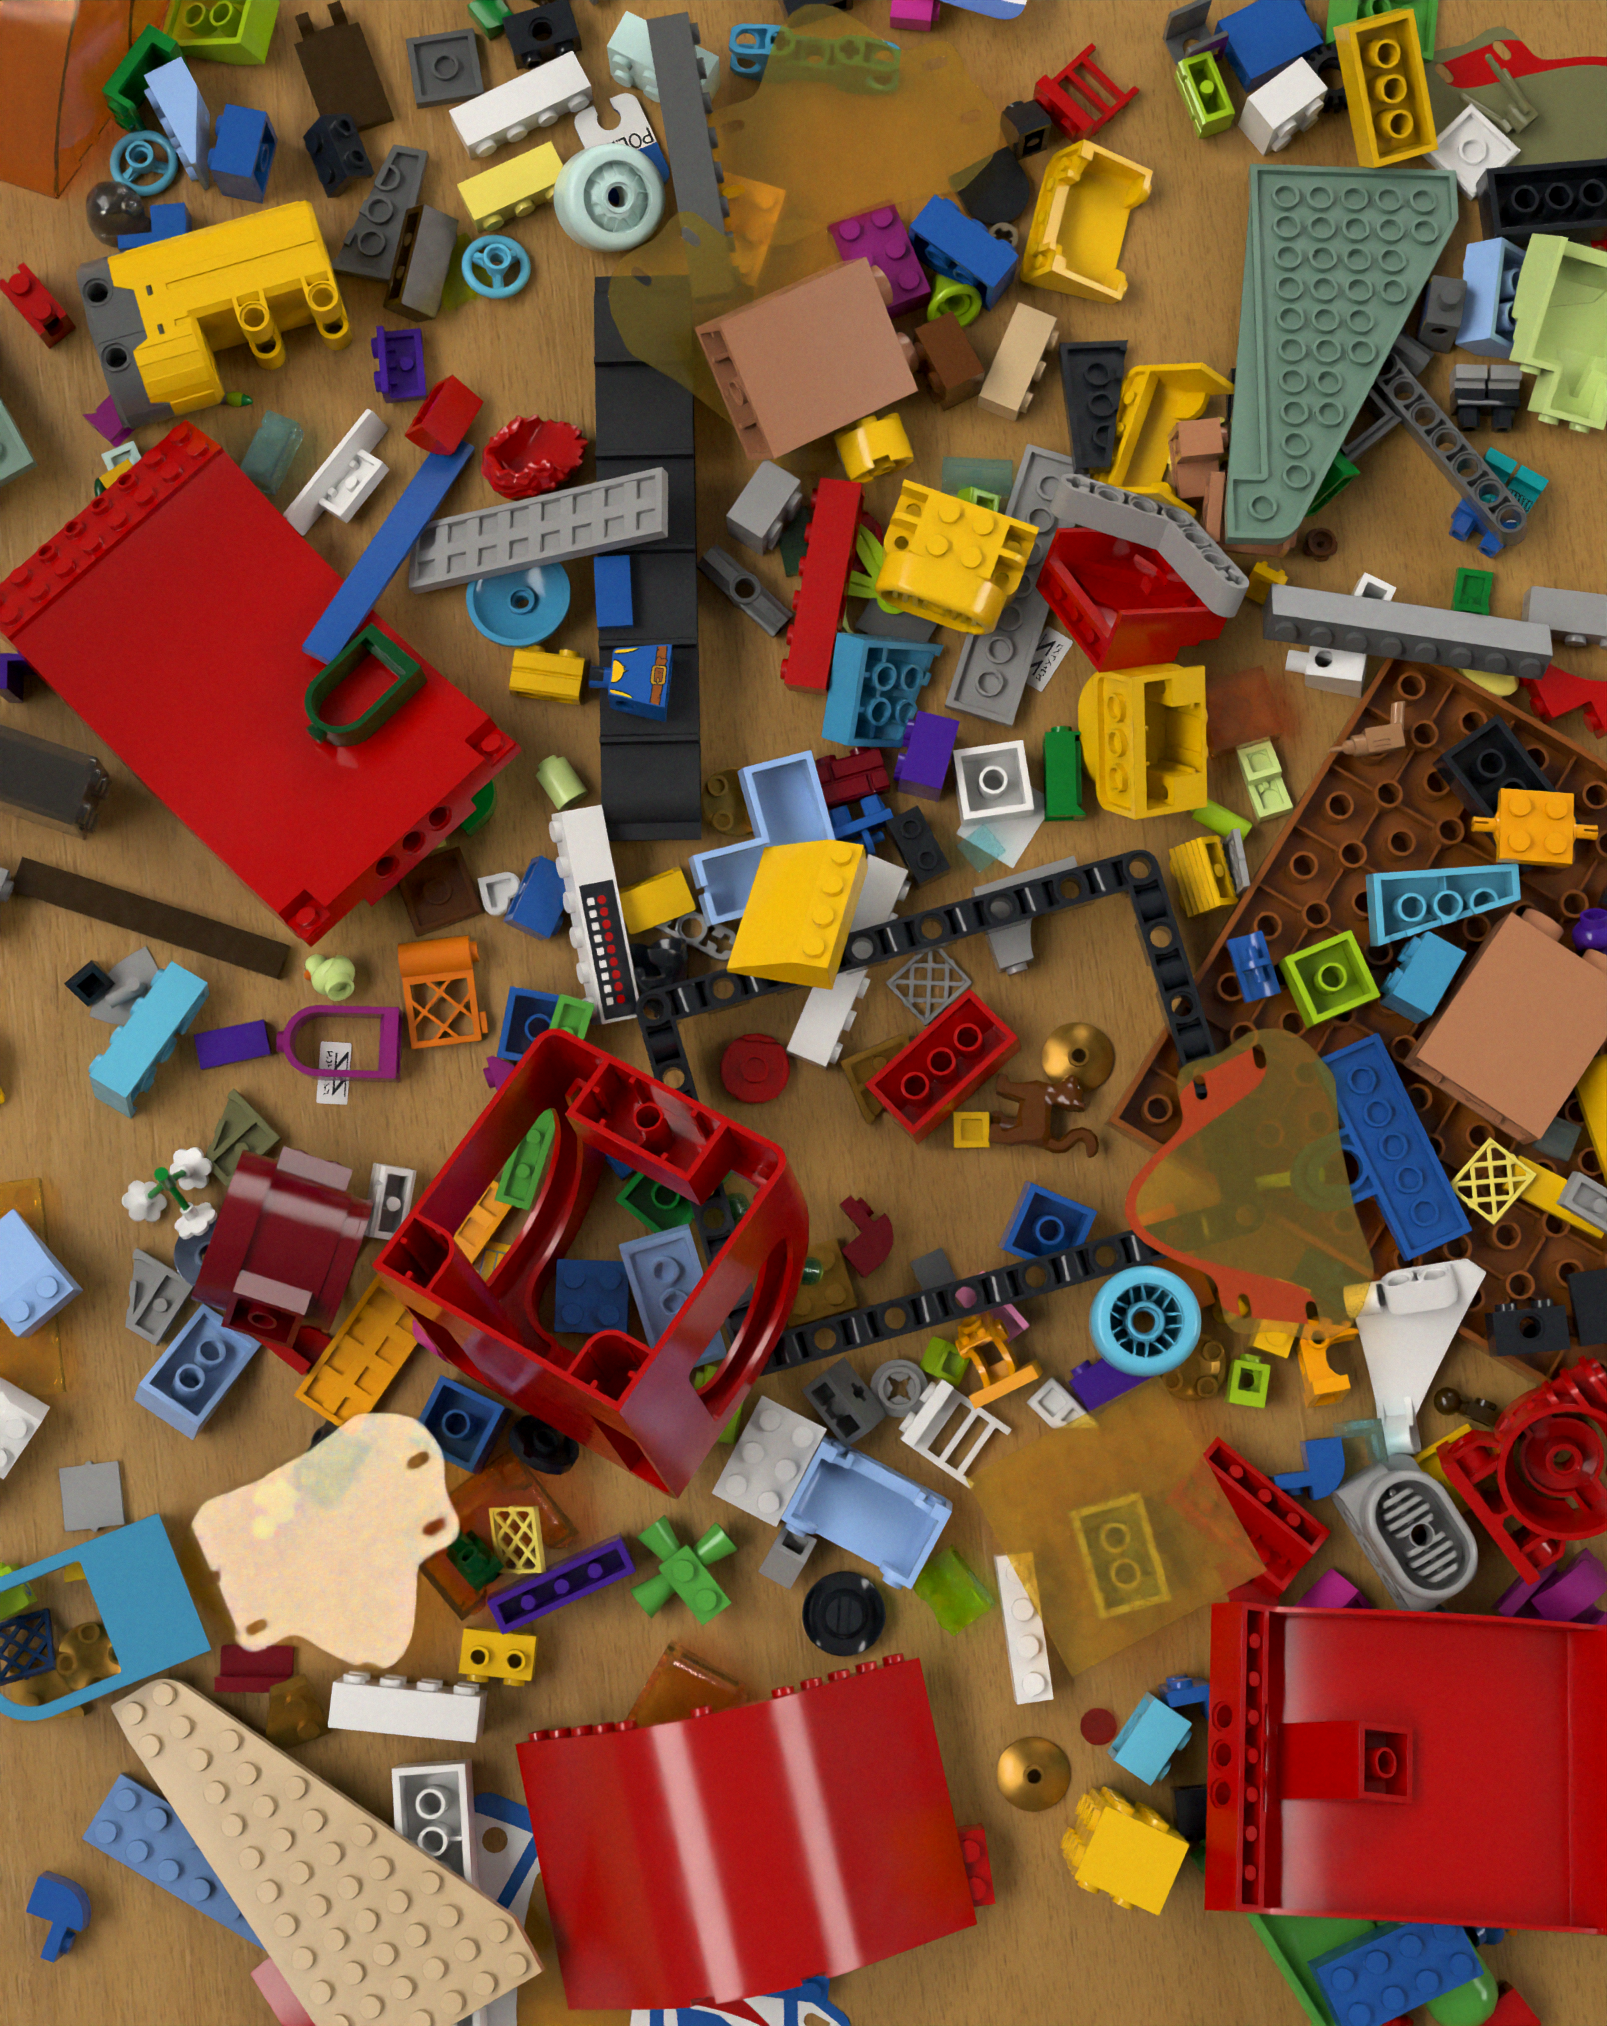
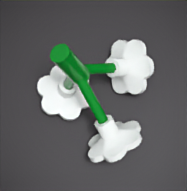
M192 1147L189 1150L179 1149L173 1155L174 1163L170 1166V1172L165 1167H159L155 1170L154 1177L159 1182L158 1185L152 1181L145 1184L138 1180L133 1181L128 1186V1192L122 1197V1205L129 1209V1216L132 1220L140 1222L145 1219L152 1223L160 1218L161 1210L167 1205L165 1196L160 1194V1192L163 1190L170 1191L181 1206L180 1212L182 1217L176 1221L175 1229L179 1232L182 1239H189L193 1235L200 1236L209 1229V1224L216 1220L217 1213L208 1202L198 1206H194L191 1202L187 1203L176 1188V1181L178 1180L180 1187L184 1190H190L194 1187L203 1188L209 1183L208 1174L211 1173L213 1165L209 1159L204 1158L202 1150L198 1147Z

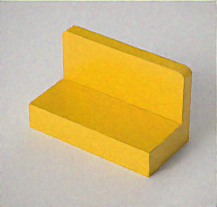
M679 866L618 889L623 918L630 934H636L696 909Z

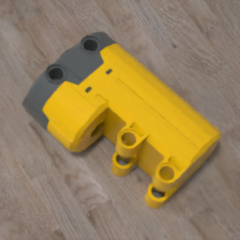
M307 200L292 202L80 264L76 270L77 282L86 312L89 331L123 428L135 429L220 404L225 391L213 352L249 342L258 365L263 369L275 370L281 367L286 359V351L280 332L316 322L323 343L326 347L335 351L348 347L353 338L325 241L312 203ZM333 325L342 326L340 332L336 334L327 333V330ZM269 344L275 345V349L267 354L260 353L264 346Z

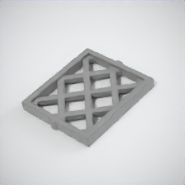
M1240 828L1232 829L1222 843V849L1225 852L1226 863L1229 865L1228 870L1231 872L1230 877L1232 878L1236 897L1240 899L1250 887V880Z
M941 948L933 951H937L945 959V964L932 963V951L928 952V963H915L925 954L922 953L913 957L886 982V985L899 997L903 1005L908 1007L925 1026L972 984V981L959 969L955 961L950 959ZM914 967L927 968V981L914 980ZM910 968L909 980L898 979ZM932 968L945 969L944 981H931ZM949 969H954L962 977V982H950ZM896 984L909 985V997H904L896 989ZM914 985H927L926 998L913 997ZM931 986H944V999L931 998ZM949 986L960 987L948 998ZM913 1002L926 1003V1015H920L913 1007ZM931 1003H943L930 1015Z

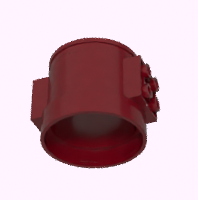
M284 1146L279 1160L243 1149L207 1248L191 1300L225 1310L226 1312L221 1324L222 1327L292 1349L300 1327L304 1329L310 1328L327 1336L349 1281L374 1200L363 1199L346 1191L353 1169L344 1167L336 1161H326L311 1156L303 1150L290 1149Z

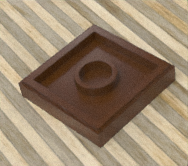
M460 846L422 859L397 883L417 937L484 914Z

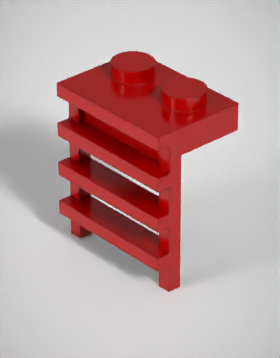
M1093 43L1087 46L1052 80L1045 74L1035 83L1033 99L1050 116L1052 123L1073 144L1083 139L1088 141L1092 136L1098 134L1100 129L1107 122L1113 120L1114 116L1122 108L1124 109L1128 106L1129 102L1140 91L1134 86L1124 94L1088 58L1096 50V46ZM1078 66L1085 70L1116 101L1111 108L1073 72ZM1064 79L1102 115L1097 121L1088 115L1059 86Z

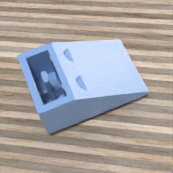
M179 57L145 74L144 77L150 88L144 90L191 181L193 182L198 179L203 189L206 190L209 188L207 159L209 154L210 113L182 57Z

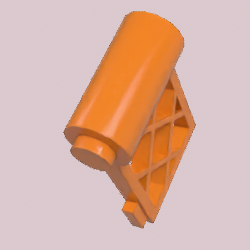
M469 935L398 943V961L403 981L411 1049L483 1040L482 1033H488L489 1030L486 1011L479 1012L474 975V963L480 962L477 941H471ZM467 978L469 993L459 1004L447 995L444 990L452 980ZM438 981H446L441 988H438L436 985L432 983ZM426 983L437 992L425 1009L413 1000L411 985ZM440 995L457 1007L445 1024L428 1012ZM469 999L471 1012L464 1008ZM414 1007L422 1012L417 1019L415 1018ZM462 1011L472 1019L474 1034L459 1036L448 1026L457 1014ZM425 1015L442 1027L432 1040L418 1041L417 1025ZM444 1031H447L449 1034L453 1036L447 1038H440Z

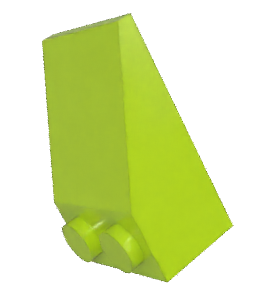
M171 0L162 32L178 42L183 55L233 65L265 64L280 1Z

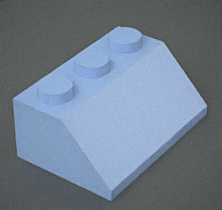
M1502 237L1467 244L1463 263V280L1467 281L1461 326L1456 336L1455 344L1474 355L1509 359L1514 345L1512 338L1517 325L1516 320L1511 317L1526 251Z

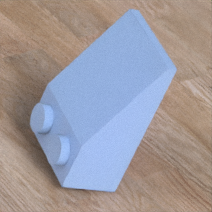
M13 1208L0 1219V1317L17 1337L28 1338L78 1296L83 1289L16 1209Z
M205 1304L199 1307L138 1385L134 1397L136 1402L191 1440L196 1438L262 1345L249 1335L222 1327L221 1324L224 1317Z

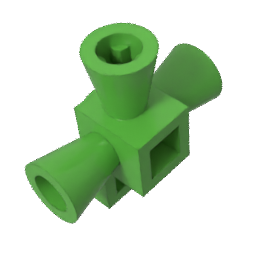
M665 1515L636 1537L664 1561L658 1566L662 1572L661 1574L630 1589L634 1598L651 1618L654 1617L675 1591L702 1626L732 1603L707 1568L708 1565L738 1550L717 1521L693 1548L689 1543L681 1548Z

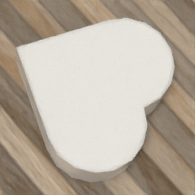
M503 872L478 878L485 910L495 917L506 915L511 905V900H513L520 885L518 877L513 873Z

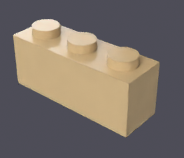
M1018 302L979 394L977 407L1016 422L1019 412L1026 414L1033 394L1028 392L1033 380L1036 382L1040 381L1047 364L1041 361L1045 350H1053L1060 333L1054 330L1057 317Z

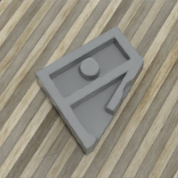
M136 1248L133 1252V1259L135 1260L133 1278L130 1281V1305L127 1309L125 1327L152 1344L159 1346L193 1292L194 1287L188 1284L177 1271L140 1248Z

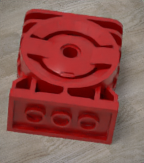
M1584 1354L1577 1358L1579 1361L1578 1365L1569 1371L1566 1367L1562 1368L1559 1371L1561 1376L1551 1383L1545 1380L1541 1383V1387L1527 1391L1512 1401L1499 1416L1492 1432L1473 1429L1452 1444L1447 1440L1436 1447L1443 1472L1528 1586L1541 1579L1539 1574L1541 1570L1564 1556L1566 1541L1587 1539L1607 1531V1488L1599 1478L1605 1459L1602 1442L1588 1422L1575 1415L1559 1413L1580 1412L1590 1417L1600 1426L1607 1438V1373L1595 1357L1588 1360ZM1522 1431H1524V1435L1519 1446V1460L1528 1481L1545 1494L1556 1497L1572 1496L1579 1505L1578 1508L1573 1509L1565 1498H1551L1533 1491L1521 1480L1514 1466L1513 1451L1515 1441ZM1567 1450L1571 1452L1570 1457L1564 1462L1553 1460L1554 1455L1558 1451ZM1493 1472L1499 1488L1494 1492L1485 1491L1479 1481ZM1511 1514L1523 1524L1516 1531L1512 1529L1506 1519Z

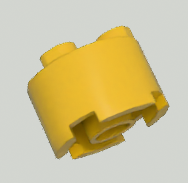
M898 413L886 415L879 421H877L875 415L863 418L856 422L857 429L853 431L846 430L834 436L836 449L845 473L851 482L870 483L874 481V476L886 472L892 475L914 462L913 451Z

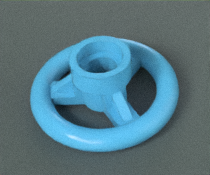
M136 130L126 134L116 143L110 156V171L113 179L124 191L136 196H151L165 190L174 180L178 170V155L170 140L152 130H143L142 132ZM145 140L159 144L167 154L168 163L157 161L153 149ZM127 148L126 159L130 167L122 174L120 160ZM141 158H148L145 163H138ZM153 171L163 174L160 180L151 185L140 186L131 183L141 173L147 174Z
M487 235L478 238L469 245L462 258V273L467 284L476 293L487 298L504 299L511 297L524 288L530 277L531 264L527 252L518 242L503 235ZM487 247L483 254L478 252L482 248ZM519 260L520 274L513 284L504 287L503 275L511 264ZM492 262H499L501 265L495 266ZM472 263L486 268L487 273L492 276L493 288L487 287L477 280L472 270Z

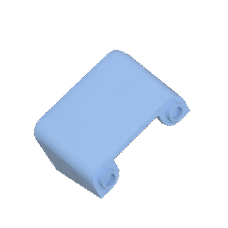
M824 1435L781 1520L787 1523L786 1529L800 1537H805L806 1533H817L873 1563L884 1574L882 1578L884 1582L901 1590L903 1586L909 1589L913 1587L952 1513L953 1503L943 1495L849 1445L845 1448L840 1440Z

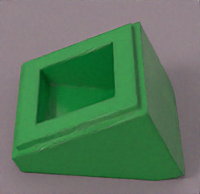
M475 0L467 5L470 17L489 41L504 30L502 18L513 15L502 0Z

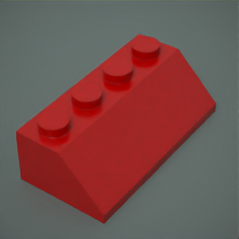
M969 988L865 1084V1087L895 1123L918 1145L1021 1050L1019 1038Z

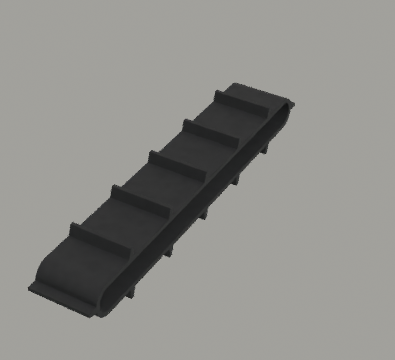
M689 275L595 277L594 365L597 482L663 467L668 473V537L597 553L598 557L629 555L634 628L599 630V667H611L613 650L619 647L672 644L673 667L666 722L613 710L609 705L608 689L600 688L601 805L609 842L702 840L693 318Z

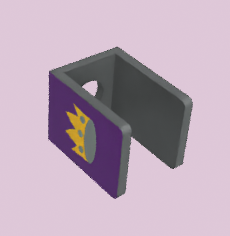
M1197 0L1169 13L1162 39L1176 67L1178 62L1206 51H1211L1215 63L1222 60L1229 34L1226 30L1211 36L1205 23L1212 0ZM1190 39L1199 42L1188 47L1184 53L1182 48L1184 42Z

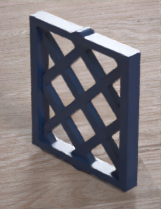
M48 1608L24 1616L19 1615L14 1619L0 1623V1638L5 1640L0 1647V1659L7 1662L2 1671L0 1663V1686L23 1679L28 1680L30 1677L56 1670L51 1613ZM41 1618L34 1629L25 1625L28 1621ZM44 1624L46 1636L39 1632ZM16 1625L9 1636L1 1632L2 1629ZM21 1629L30 1633L23 1643L14 1639ZM35 1636L43 1640L36 1651L27 1647ZM10 1644H13L19 1649L10 1659L3 1655V1653ZM46 1646L48 1651V1658L41 1655ZM24 1651L32 1655L25 1666L16 1662ZM37 1659L45 1663L44 1666L30 1670ZM12 1666L21 1670L18 1674L5 1677Z

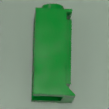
M1069 726L1052 727L1051 732H1045L1042 739L1045 822L1084 821L1087 816L1080 808L1082 805L1081 750L1078 739L1081 733L1080 731H1072V727Z

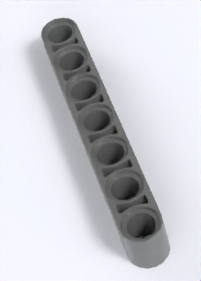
M1390 351L1382 368H1388L1391 372L1387 375L1377 376L1372 386L1374 391L1394 414L1402 419L1400 422L1494 537L1506 546H1515L1521 543L1527 534V514L1524 508L1399 358ZM1402 393L1412 395L1410 399L1405 401L1396 398ZM1423 418H1429L1434 421L1428 426H1421L1417 423ZM1445 443L1455 446L1452 450L1445 452L1438 449L1440 445ZM1464 469L1476 471L1471 477H1463L1459 474ZM1488 494L1498 497L1492 503H1485L1480 500ZM1508 520H1514L1520 524L1514 529H1507L1502 526Z

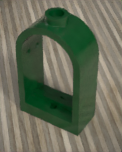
M370 623L309 684L305 693L304 706L311 724L306 728V731L319 744L327 741L336 746L348 747L366 741L428 681L422 667ZM370 654L375 656L399 678L355 722L345 726H331L319 719L320 707L325 698Z

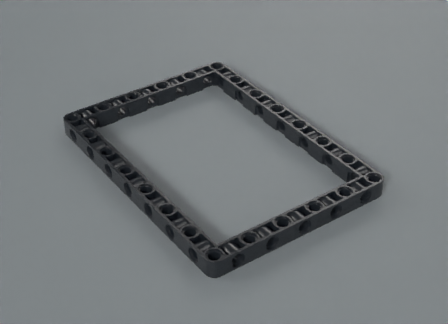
M1146 850L1130 851L850 932L837 974L846 973V975L888 964L889 960L910 953H915L916 956L957 944L958 940L979 933H984L985 936L1026 924L1027 920L1048 913H1052L1054 916L1092 905L1103 897L1121 893V896L1130 897L1136 917V924L1134 926L1146 965L1151 966L1157 986L1155 995L1167 1034L1172 1035L1179 1059L1176 1063L1184 1088L1193 1080L1197 1098L1199 1100L1206 1099V1086L1198 1085L1194 1081V1069L1202 1067L1210 1071L1220 1065L1159 864L1155 856ZM1133 862L1143 863L1148 869V875L1145 878L1134 877L1130 872V864ZM1065 882L1075 883L1079 888V895L1075 898H1066L1060 891V885ZM996 902H1004L1009 906L1011 914L1006 918H997L992 914L991 906ZM933 921L940 925L942 933L939 937L930 939L922 933L921 927L927 922ZM1155 930L1164 931L1169 938L1168 945L1165 947L1155 946L1151 941V932ZM861 941L869 943L873 949L872 954L866 959L857 958L852 952V948L856 943ZM722 969L643 993L638 998L635 1008L654 1078L664 1083L665 1075L672 1070L682 1072L684 1074V1082L675 1090L699 1102L678 1029V1024H681L680 1021L703 1013L712 1015L750 1004V1000L768 994L777 993V995H781L808 986L727 972V969ZM722 981L729 982L734 987L733 994L727 999H720L714 995L715 986ZM1181 998L1187 1001L1190 1006L1189 1014L1182 1017L1176 1015L1172 1010L1173 1000ZM653 1001L662 1003L664 1005L663 1015L658 1019L646 1017L644 1010L648 1003ZM1233 1106L1198 1131L1209 1171L1214 1173L1221 1195L1219 1204L1143 1226L1155 1238L1182 1253L1253 1233L1259 1230L1264 1223V1206ZM1217 1137H1226L1232 1143V1151L1228 1156H1223L1216 1152L1214 1143ZM722 1181L702 1206L690 1200L708 1266L711 1265L736 1228ZM1240 1206H1246L1253 1212L1254 1218L1249 1226L1241 1225L1236 1219V1211ZM711 1209H719L724 1213V1223L717 1229L708 1228L704 1223V1216ZM1169 1227H1179L1184 1233V1240L1180 1246L1175 1247L1167 1242L1166 1232ZM1129 1230L783 1331L759 1377L1107 1276L1131 1267L1165 1259L1168 1256L1145 1244L1133 1230ZM1105 1246L1113 1251L1115 1259L1111 1266L1103 1267L1096 1261L1095 1255L1100 1247ZM1031 1267H1038L1045 1274V1281L1038 1288L1031 1287L1026 1282V1271ZM752 1281L724 1321L731 1346L742 1326L753 1297L754 1288ZM967 1287L974 1292L975 1302L970 1308H962L956 1303L955 1294L958 1289ZM891 1308H899L905 1314V1323L899 1329L890 1328L885 1322V1314ZM822 1328L832 1330L836 1337L833 1347L825 1350L820 1349L814 1342L815 1333Z

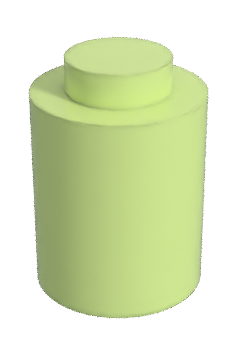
M552 755L538 765L540 771L536 774V778L559 812L577 804L588 794V790L565 757L557 758L556 755Z

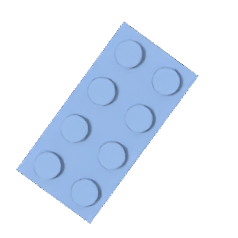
M689 1224L619 1244L649 1347L652 1349L703 1276ZM720 1329L694 1367L726 1357L727 1352Z

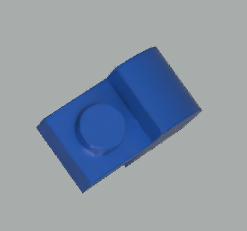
M183 202L151 205L152 232L117 235L118 250L123 252L192 232L191 214L186 204Z
M1334 1436L1300 1441L1304 1470L1269 1475V1480L1288 1496L1303 1494L1302 1487H1307L1308 1498L1311 1500H1318L1328 1496L1338 1487L1344 1475L1345 1458L1341 1437Z
M46 1871L38 1876L25 1912L53 1922L40 1958L54 1963L63 1954H69L76 1938V1933L71 1932L72 1929L81 1932L89 1926L91 1905L86 1892L75 1881L50 1871Z

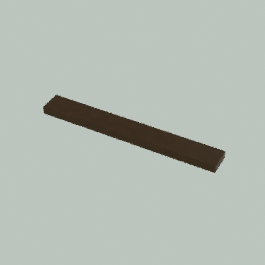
M22 857L13 881V892L280 980L291 946L25 857Z

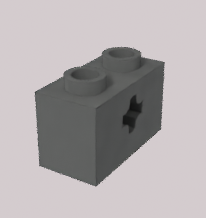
M845 1357L823 1371L802 1389L803 1393L845 1448L872 1430L888 1415Z

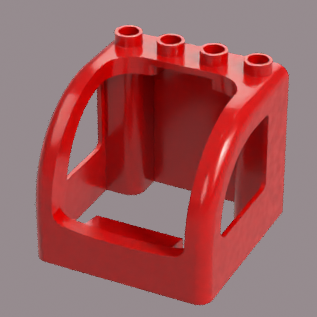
M553 1028L542 1032L536 1037L371 1266L441 1355L452 1366L665 1495L677 1500L752 1389L780 1339L794 1306L805 1269L809 1244V1213L804 1194L783 1149L778 1144L563 1029ZM551 1108L555 1121V1143L544 1185L519 1235L490 1277L484 1282L454 1240V1235L537 1118L545 1110ZM606 1154L700 1206L703 1205L729 1172L736 1174L758 1188L753 1197L754 1202L653 1349L622 1331L611 1329L593 1335L577 1355L558 1344L556 1339L542 1328L539 1318L541 1295L557 1270V1259L565 1257L582 1225L596 1191ZM759 1271L747 1314L730 1350L713 1377L702 1387L695 1390L689 1381L692 1368Z

